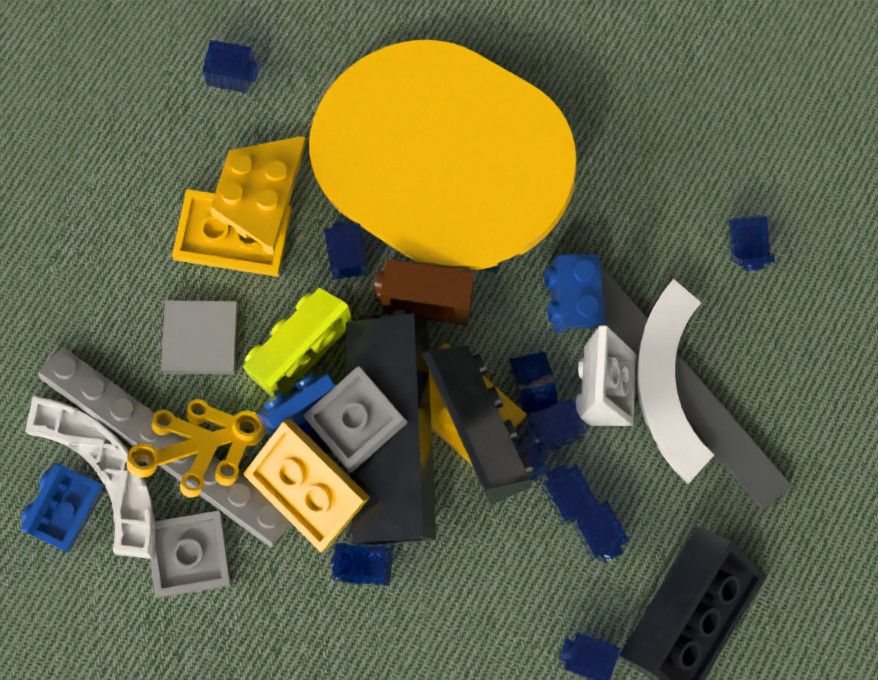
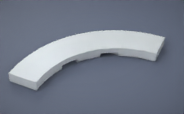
M673 279L659 297L645 325L638 351L637 387L646 425L649 426L658 449L673 470L689 484L714 454L694 433L683 412L677 393L675 362L680 337L688 320L701 302Z
M33 396L25 431L29 435L44 437L69 447L81 455L95 469L104 483L111 498L115 522L113 553L116 555L153 559L155 519L152 500L144 477L140 478L133 475L127 468L129 451L98 420L68 404Z

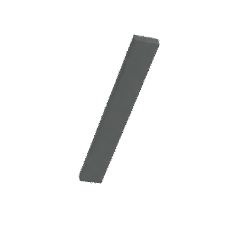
M600 264L606 320L604 326L611 329L637 354L638 359L639 345L648 319ZM677 353L675 362L676 387L680 404L688 423L757 506L764 510L792 485Z

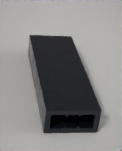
M396 310L392 312V316L381 318L379 315L366 314L359 316L358 321L346 322L347 376L356 367L360 366L408 421L405 426L358 468L350 472V478L370 497L351 520L352 543L372 546L436 540L429 368L422 354L428 351L427 321L416 315L412 310Z

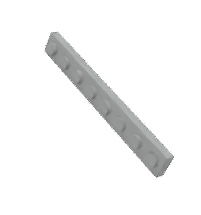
M64 347L38 371L41 380L94 419L101 422L131 446L146 443L157 450L189 440L172 432L168 435L156 434L151 427L152 418L155 414L153 411ZM163 419L157 421L160 425H169ZM197 454L160 465V467L181 481L182 476L190 471ZM213 456L203 477L204 486L200 496L272 548L291 522L251 482L238 474L236 482L232 485L224 486L219 484L215 479V472L218 463L221 461ZM221 470V473L225 476L233 475L230 470ZM195 481L186 482L187 486L191 488L199 486Z

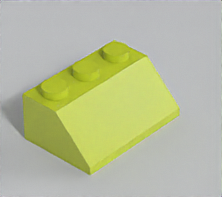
M318 288L313 294L307 293L296 305L297 311L288 320L284 318L274 326L270 333L272 337L263 346L259 344L248 353L245 358L246 363L243 366L246 373L272 397L281 392L285 394L293 389L295 381L307 374L346 334V322H352L349 306L344 301L321 288Z

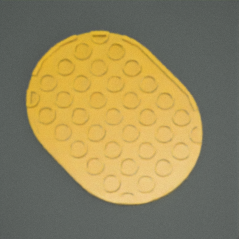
M436 40L401 42L384 47L363 57L343 72L328 89L317 108L310 131L309 152L312 169L322 191L331 204L360 227L405 256L425 265L452 269H470L473 271L498 266L499 262L512 258L517 254L522 255L543 240L557 225L570 203L575 188L577 170L576 147L568 122L557 105L544 92L476 52L449 42Z

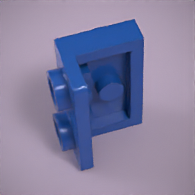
M599 254L556 255L544 271V284L547 289H550L551 302L548 303L547 316L549 323H553L554 333H563L566 329L598 328L599 326H604L606 320Z
M309 372L295 381L296 387L285 394L283 392L278 393L264 403L265 408L256 414L271 437L282 422L291 419L300 429L309 423L303 415L335 387L328 374Z
M56 462L52 469L48 468L43 474L39 483L41 490L35 502H30L25 508L21 517V522L23 523L21 531L70 553L104 485Z

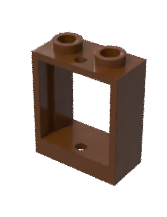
M386 259L385 270L378 269L376 276V301L382 303L383 314L392 315V312L396 310H412L424 320L468 326L475 272Z

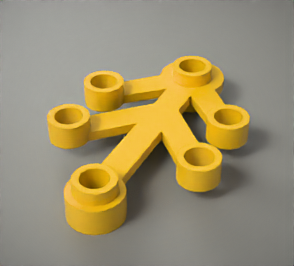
M195 399L187 406L186 418L189 422L174 417L173 413L168 410H159L153 415L151 424L152 430L158 435H168L172 432L189 440L157 450L150 444L140 443L134 445L128 453L127 468L133 475L140 478L152 475L156 471L157 466L197 454L190 471L182 476L180 490L185 496L197 497L203 490V477L217 448L232 442L226 460L218 463L215 472V479L219 484L224 486L232 485L237 480L239 473L238 465L246 448L261 442L265 434V426L255 412L242 411L232 416L210 407L203 400ZM200 409L204 414L196 415L192 410ZM163 419L168 421L169 425L163 426L158 424L157 421ZM208 421L223 429L212 432L197 425ZM247 428L252 433H246L241 431L240 429ZM144 461L149 466L142 467L137 465L136 462ZM221 470H230L233 475L225 476L221 473ZM195 481L199 486L191 488L187 486L186 482Z

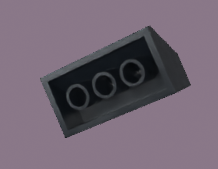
M468 345L429 350L422 353L490 505L532 487L529 476L534 474V470L526 453L518 455L513 442L519 440L511 420L508 419L503 422L497 410L503 407V403L495 386L487 388L482 376L488 374V371L480 354L472 356Z
M697 526L674 566L666 575L652 602L647 606L633 633L627 639L619 656L651 680H705L767 575L731 540Z

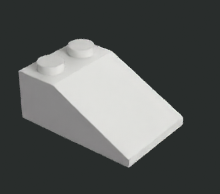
M607 326L598 327L584 346V358L579 360L578 372L580 379H582V393L577 395V413L580 415V419L590 426H633L637 354Z

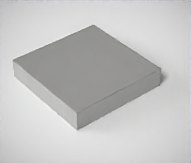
M165 300L161 372L163 374L235 375L239 310L237 301Z
M360 366L356 367L303 415L350 472L358 468L408 423Z
M220 510L155 521L153 559H150L155 598L232 586L223 518Z

